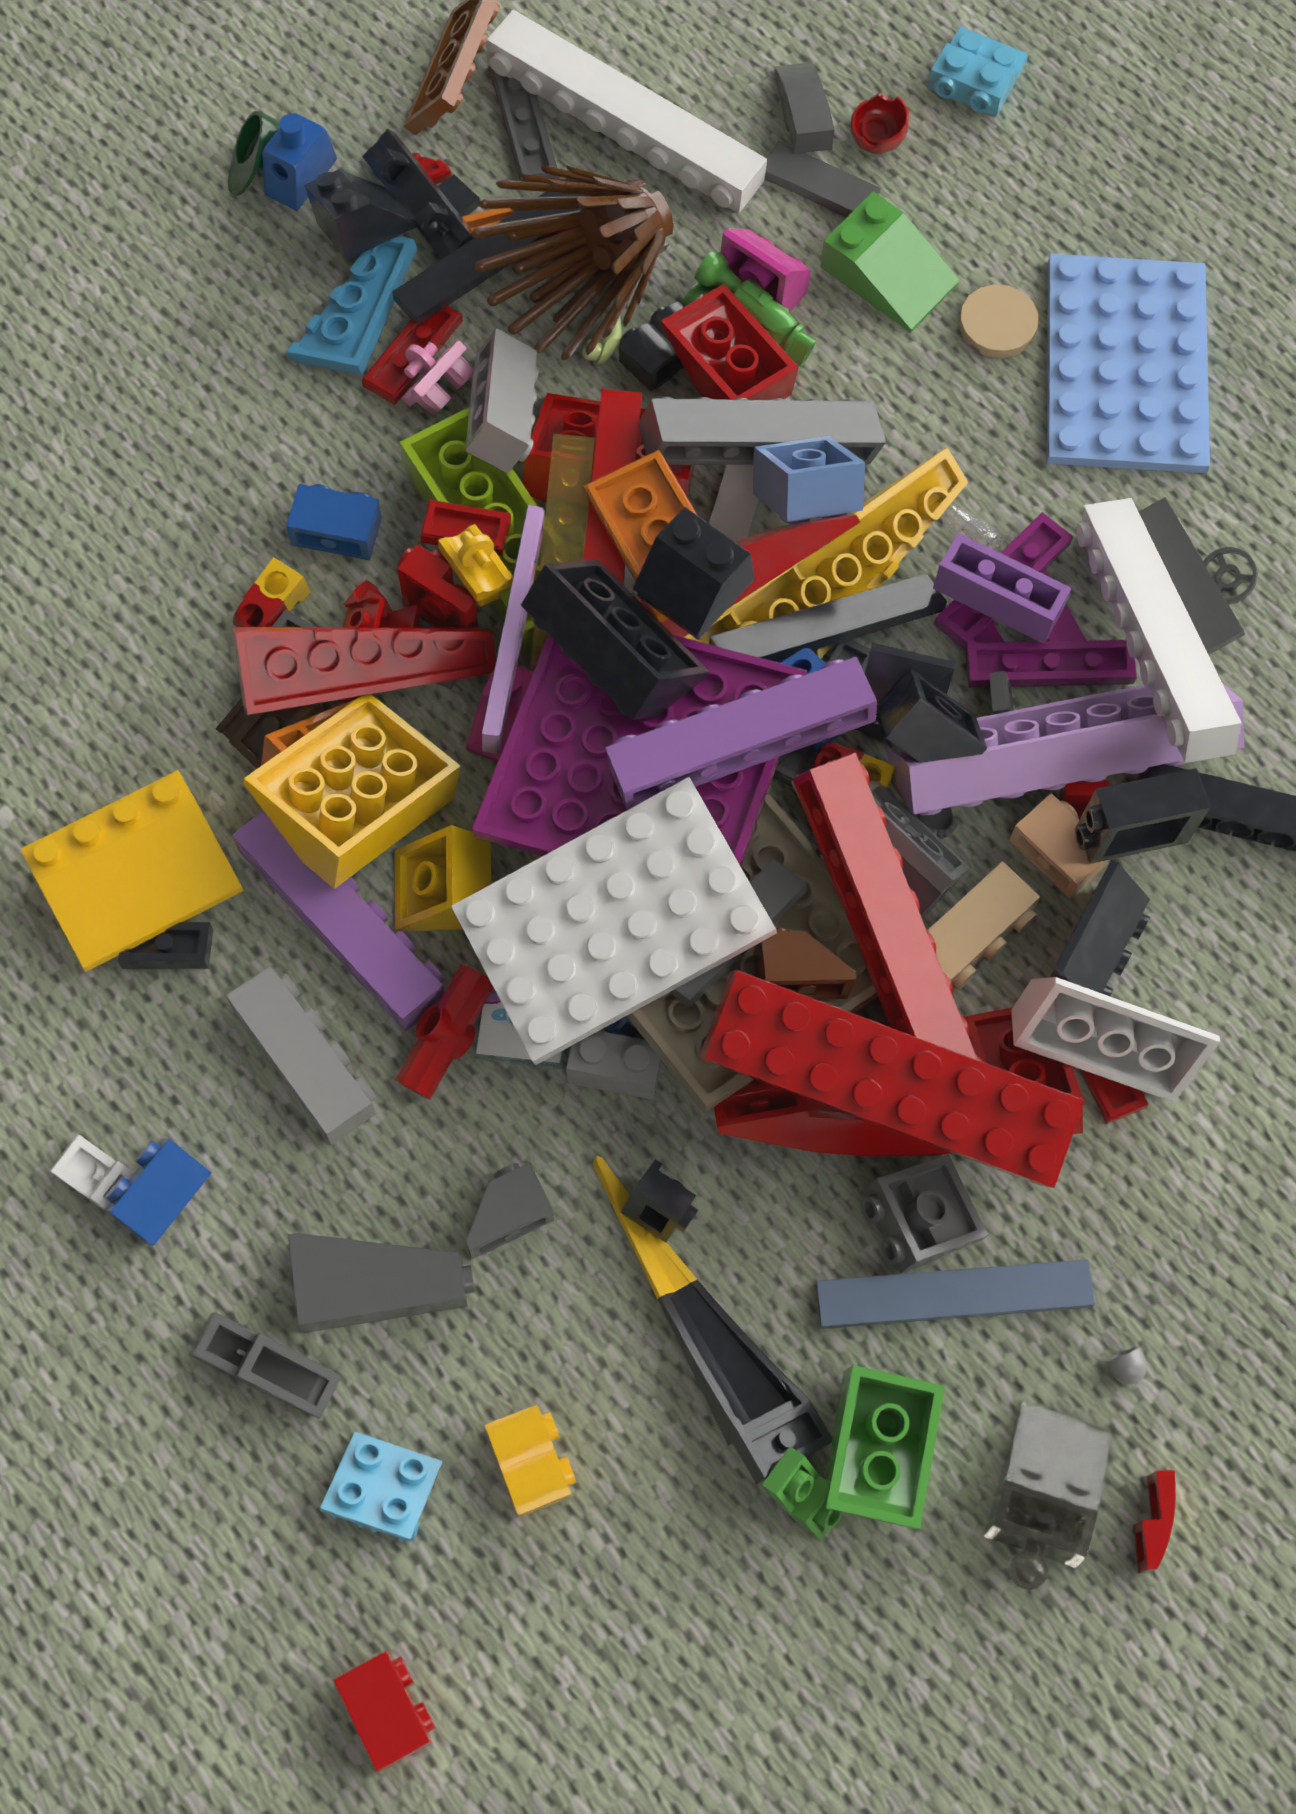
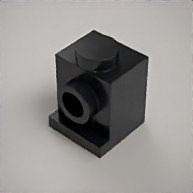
M655 1159L633 1189L621 1213L666 1243L676 1228L684 1233L695 1217L698 1209L691 1204L697 1195L686 1189L679 1181L659 1171L663 1164Z

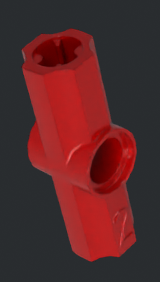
M461 964L439 1003L430 1006L420 1017L416 1026V1037L418 1040L395 1081L420 1096L431 1099L453 1059L456 1060L462 1057L473 1043L475 1038V1027L473 1024L494 988L487 976L466 965Z

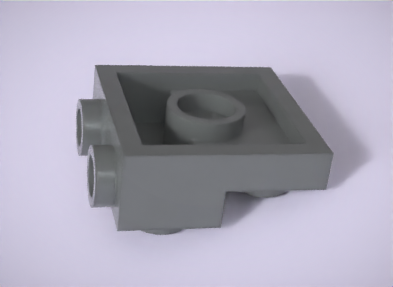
M949 1154L879 1177L861 1191L863 1195L861 1201L862 1212L869 1222H876L883 1236L881 1241L882 1254L888 1263L896 1264L900 1274L937 1261L945 1254L978 1243L988 1236Z

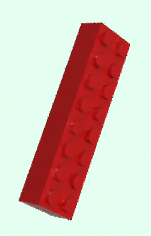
M738 970L729 973L698 1058L1029 1182L1050 1188H1055L1085 1100Z

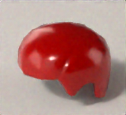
M878 93L869 100L861 102L851 115L850 133L859 147L867 152L883 154L897 149L907 136L909 110L900 96L891 99Z

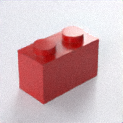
M384 1651L333 1680L376 1772L388 1769L433 1743L429 1732L436 1729V1726L425 1703L422 1701L415 1705L407 1690V1687L413 1684L414 1681L402 1656L393 1660L391 1654Z

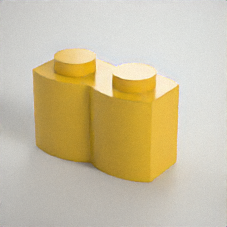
M536 1404L485 1424L518 1518L571 1497L569 1486L577 1483L568 1457L565 1456L558 1459L552 1441L559 1439L560 1436L550 1411L541 1414L539 1406Z

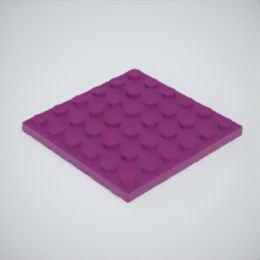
M548 635L472 827L473 836L544 856L627 811L609 769L605 747L613 745L616 740L623 736H638L655 730L659 724L665 721H680L696 715L698 711L706 706H721L738 700L742 694L756 689L762 691L779 685L781 681L789 676L797 674L807 675V670L674 635L710 672L703 681L659 716L632 720L616 708V703L603 689L590 682L587 677L588 674L574 660L565 656L560 650V645ZM780 756L695 787L740 867H742Z

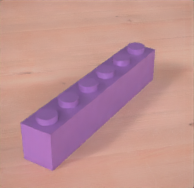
M857 657L845 661L840 659L833 660L825 664L818 671L804 676L799 674L789 676L781 681L779 685L762 691L757 689L742 694L738 700L721 706H706L698 711L696 715L680 721L668 720L659 724L655 730L644 734L623 736L616 740L613 745L605 747L608 765L625 808L629 810L687 777H690L694 786L697 787L875 722L877 700Z
M261 811L232 835L238 851L405 1032L419 1021L422 1014L430 1006L439 1003L444 994L442 983L445 979L430 961L423 964L413 954L416 951L414 944L401 930L394 933L385 924L388 918L373 900L366 903L356 893L360 889L352 877L336 889L332 888L301 861L264 811Z

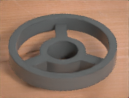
M1224 547L1210 553L1203 562L1207 567L1217 557L1220 568L1217 570L1215 578L1221 592L1224 590L1233 591L1241 583H1250L1248 588L1240 595L1233 598H1225L1229 605L1235 604L1247 598L1254 590L1258 578L1257 568L1252 557L1247 552L1235 547ZM1232 553L1244 557L1251 564L1253 575L1241 574L1235 565L1226 564L1223 554ZM1234 572L1236 579L1232 583L1225 584L1221 581L1224 573Z

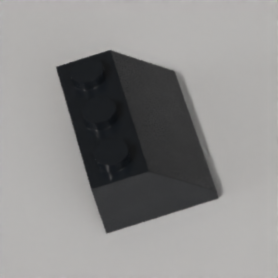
M1111 859L1050 977H1057L1107 996H1111L1114 990L1107 986L1112 973L1120 976L1132 955V952L1125 949L1131 937L1139 940L1150 919V916L1143 913L1150 898L1118 862Z

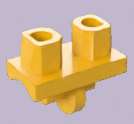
M476 524L469 526L457 536L444 537L438 540L439 550L479 606H484L499 599L501 591L512 586L514 577L494 551L492 540L489 536L483 535Z

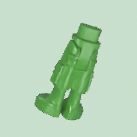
M716 250L711 251L704 258L695 273L694 279L698 282L688 291L681 304L685 307L725 284L798 366L802 367L816 344L813 338L803 332L805 326L801 323L797 324L789 310L777 301L775 302L768 291H765L752 279L744 282L741 281L730 269L729 263L723 254Z

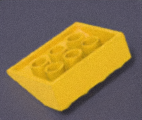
M368 694L354 700L246 776L243 784L301 861L332 888L336 889L455 798L461 765L376 697Z
M179 770L20 849L85 972L118 956L120 952L126 949L130 950L165 932L166 929L177 923L184 922L244 891Z

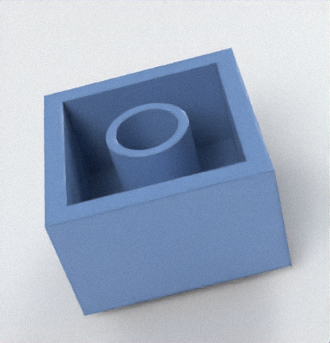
M830 436L754 447L753 494L784 519L785 522L797 524L808 521L811 518L863 511L865 462Z

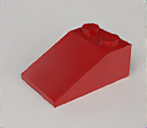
M725 284L661 320V327L700 397L718 400H733L736 398L771 400L775 398L786 399L792 395L799 367Z

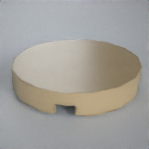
M993 284L980 287L967 297L961 308L959 329L964 341L970 347L972 344L975 348L979 349L980 354L1003 359L1020 354L1033 341L1038 329L1039 315L1034 302L1024 292L1011 286Z

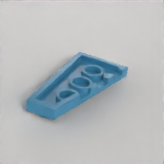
M397 236L363 252L350 268L351 276L342 286L337 285L328 296L330 303L320 316L315 314L305 326L307 333L299 343L294 341L288 348L286 353L289 359L302 364L363 375L394 304L392 291L402 285L417 251L414 239Z

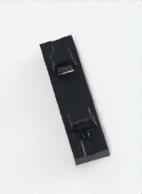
M387 128L378 141L362 157L396 201L415 220L418 230L438 256L443 259L472 240V230L398 135Z

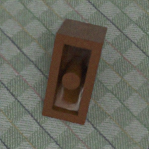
M776 928L777 934L755 946L753 956L757 978L816 1000L848 999L856 981L855 970L806 931Z

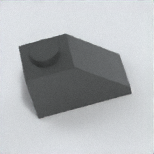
M518 1163L505 1166L494 1174L495 1179L488 1182L466 1241L467 1249L472 1259L554 1221L553 1209L531 1163L521 1167Z

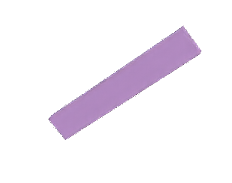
M528 505L482 730V751L497 754L501 748L528 613L521 606V603L534 583L544 533L545 511H543V507Z

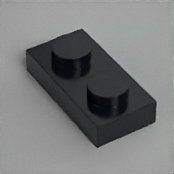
M179 922L130 950L126 949L120 952L118 962L122 969H209L213 928L210 922Z

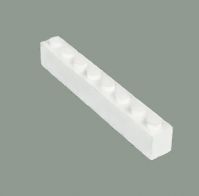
M512 10L487 39V65L491 66L497 74L507 76L508 78H515L521 82L524 89L529 93L537 94L554 104L559 111L571 114L584 122L591 130L603 133L616 141L623 149L635 152L648 160L655 168L667 171L680 179L687 187L697 189L708 195L719 206L729 207L740 213L763 184L767 166V159L517 11Z
M1132 498L1084 505L1082 523H1078L1076 529L1078 543L1081 548L1085 547L1089 554L1091 572L1098 574L1104 600L1110 601L1112 604L1117 628L1124 630L1129 655L1136 657L1140 665L1142 683L1144 686H1149L1153 693L1155 711L1158 716L1164 717L1171 746H1177L1184 763L1236 755L1242 722Z

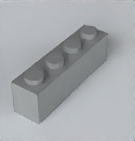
M495 328L475 356L465 451L509 473L517 461L523 462L528 457L533 447V440L530 439V435L535 422V416L532 415V409L537 397V392L534 391V384L539 370L536 368L537 351Z
M270 965L230 992L226 997L233 1011L330 1145H333L375 1115L371 1101L376 1096L362 1076L354 1080L348 1072L346 1066L351 1062L336 1041L331 1045L326 1042L320 1033L326 1028L311 1007L304 1011L296 1001V998L301 994L290 977L284 974L279 978Z

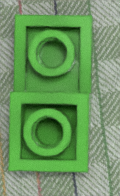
M789 1447L763 1482L762 1486L796 1522L819 1541H821L828 1530L833 1529L838 1524L843 1512L825 1508L828 1480L816 1472L803 1454Z

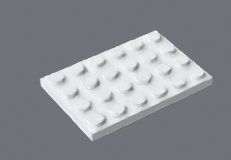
M690 777L451 906L535 1065L777 934L775 926Z

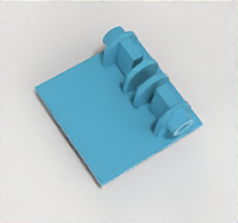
M355 1431L320 1507V1511L331 1514V1518L335 1520L339 1517L357 1523L361 1529L366 1526L371 1528L373 1533L380 1531L398 1537V1541L402 1543L404 1540L414 1541L420 1525L418 1521L443 1461Z

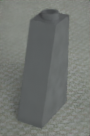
M302 1233L288 1234L298 1326L303 1333L468 1307L466 1294L475 1292L471 1265L462 1266L460 1254L457 1252Z

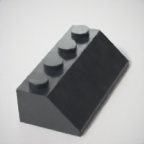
M599 560L545 564L521 603V606L532 616L533 623L541 630L547 632L560 645L561 652L574 660L588 674L587 677L590 682L603 689L616 703V708L632 720L659 716L703 681L710 672Z

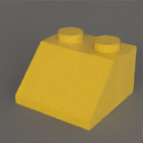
M450 825L395 849V931L463 930L451 906L491 885V842L474 837L472 831Z

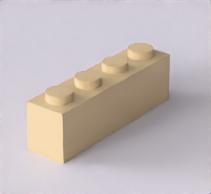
M1003 861L927 930L935 940L936 956L942 971L949 977L952 986L954 985L958 989L964 987L977 973L974 966L985 957L988 961H991L1005 948L1007 942L1004 938L1014 929L1018 933L1023 932L1037 917L1034 909L1040 896Z

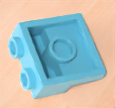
M960 26L951 43H946L931 69L928 89L935 91L942 98H952L964 103L976 112L988 113L997 117L1027 62L1028 53Z

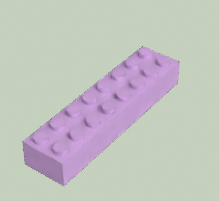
M1223 684L1242 722L1237 749L1244 748L1243 700ZM1144 685L978 717L977 721L988 747L982 755L920 763L909 754L906 757H901L887 745L888 763L895 766L890 783L911 812L920 815H934L941 812L943 808L958 805L974 807L982 804L983 800L998 797L1007 799L1018 798L1027 791L1037 789L1058 790L1065 787L1067 783L1082 780L1098 782L1104 780L1107 775L1122 772L1129 774L1142 773L1148 767L1162 764L1173 766L1185 764L1177 746L1173 747L1169 742L1167 724L1164 717L1158 716L1155 711L1153 693L1150 687Z

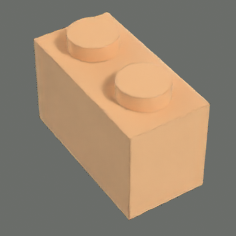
M1051 793L1015 825L1009 841L1071 899L1106 867L1109 860L1089 863L1086 851L1078 847L1075 837V826L1079 822L1077 812L1069 803L1059 801Z

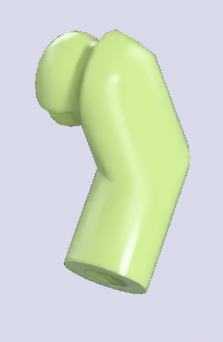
M605 313V314L602 316V319H601L602 321H603V319L605 318V316H606L607 313ZM619 317L611 334L606 338L602 336L595 349L589 355L586 354V348L591 339L587 340V345H584L582 351L583 357L586 360L593 361L594 365H600L608 361L619 347L622 338L621 317Z

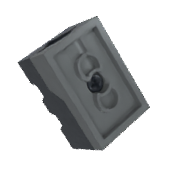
M875 779L870 782L869 788L876 805L884 812L887 833L893 847L899 851L902 857L903 873L909 888L915 892L919 900V913L923 919L966 874L970 867ZM813 835L810 841H812L817 846L815 851L817 855L824 861L816 838Z

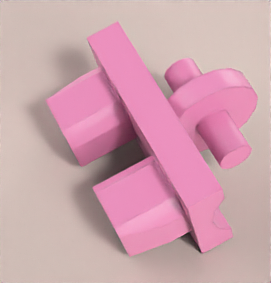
M457 340L451 348H447L435 361L433 356L438 352V348L433 343L429 342L424 349L415 344L410 345L405 351V356L410 364L404 369V372L409 378H414L418 372L423 375L401 399L409 407L417 402L432 415L439 412L451 399L436 383L443 375L456 389H459L474 374V370L462 356L467 348Z

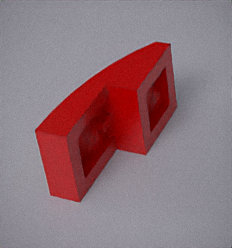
M1158 1470L1146 1476L1151 1520H1142L1133 1525L1138 1574L1157 1570L1165 1555L1172 1532L1176 1507L1175 1470Z

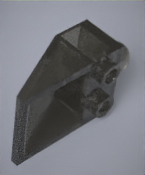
M1024 1401L1021 1402L984 1537L1024 1550L1012 1558L1009 1566L1010 1577L1021 1589L1035 1590L1044 1584L1048 1576L1047 1563L1043 1557L1074 1568L1087 1558L1099 1511L1112 1431ZM1009 1513L1018 1515L1021 1519V1525L1005 1520L1006 1515ZM1052 1530H1062L1066 1534L1067 1541L1051 1536Z

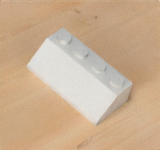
M1057 977L1032 979L1011 1009L1014 1046L1173 1102L1178 1099L1220 1043L1218 1035Z

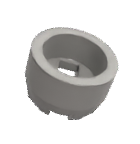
M1140 1346L1127 1349L1106 1360L1111 1374L1121 1383L1135 1384L1145 1377L1147 1364Z

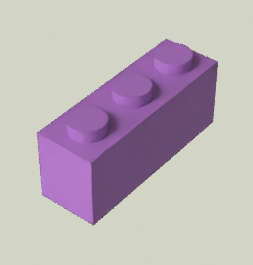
M961 533L956 535L939 564L933 586L934 590L1044 644L1062 614L1072 589Z

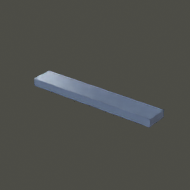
M1088 1259L816 1281L820 1329L1092 1308L1095 1305Z

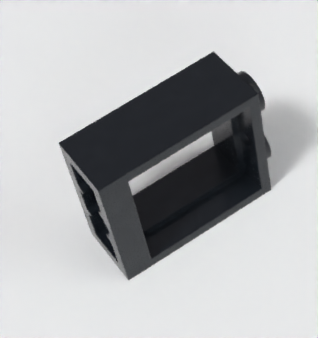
M1197 768L1096 789L1078 824L1075 826V837L1078 847L1086 851L1089 863L1092 864L1188 843L1211 808Z

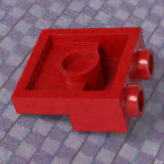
M419 544L414 549H407L397 564L403 606L406 608L417 604L422 607L420 618L436 628H479L476 600L468 589L459 584L454 585L452 567L444 555L436 550L429 552Z

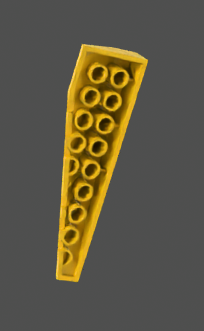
M948 447L942 449L863 502V511L847 513L857 515L860 523L728 608L699 640L690 634L684 638L709 644L710 636L880 587L885 580L891 578L900 567L898 564L911 549L917 546L924 537V532L933 521L939 519L968 483ZM832 645L814 650L813 652L822 659Z

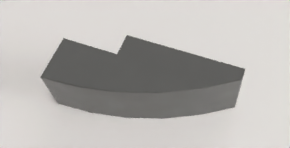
M812 62L775 66L774 71L787 131H790L794 154L832 150L835 131L821 79Z
M217 1312L210 1314L189 1353V1356L317 1419L321 1418L342 1377L261 1333H255Z

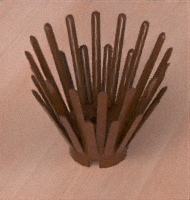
M543 166L541 170L546 174L572 180L520 174L523 179L521 181L502 180L496 182V185L502 189L588 195L495 198L480 201L479 207L483 209L510 208L513 211L579 209L473 229L471 233L473 238L479 239L507 234L506 237L509 241L568 230L476 262L474 266L475 271L482 273L523 259L514 265V271L520 274L554 260L488 296L487 302L490 306H497L567 268L530 294V300L537 304L508 326L510 334L519 333L592 275L594 276L554 314L553 321L556 324L535 344L534 349L537 353H542L616 275L617 277L562 352L561 359L567 360L572 356L614 299L613 305L586 348V354L589 355L595 349L602 336L606 338L611 334L634 292L623 318L624 327L629 323L637 303L640 304L659 254L664 252L669 244L664 245L665 238L673 234L674 228L671 210L664 196L658 190L649 193L645 188H642L641 186L647 184L645 181L628 180L622 182L570 166H566L567 170Z

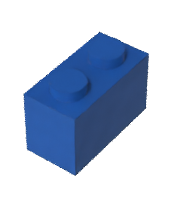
M298 484L286 524L290 544L292 546L370 561L382 520L379 499L372 498L370 495L362 492L350 494L335 491L321 484L312 486Z
M161 1139L158 1144L153 1140L150 1141L136 1158L135 1162L140 1166L130 1179L127 1180L124 1176L121 1177L105 1197L110 1203L104 1211L144 1243L151 1246L156 1244L212 1173L171 1139Z

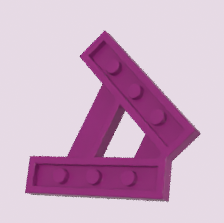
M1042 512L1001 554L1051 578L1047 568L1071 545L1073 536ZM955 599L935 618L934 625L965 650L968 688L990 687L989 673L1000 671L1007 673L1011 687L1134 684L1137 678L1135 657L1129 655L1126 640H1086L1067 604H1065L1063 612L1045 644L1040 641L1004 642L994 624L995 619Z

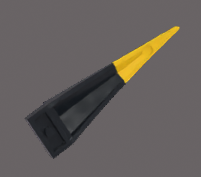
M597 1155L593 1160V1167L727 1445H734L756 1485L766 1480L789 1447L797 1450L807 1458L830 1445L833 1438L811 1400L725 1312L667 1242L665 1243L621 1213L630 1194L604 1159Z

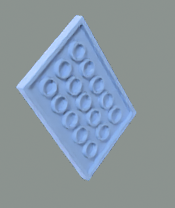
M1050 254L1048 259L1047 464L1207 474L1210 467L1205 263Z

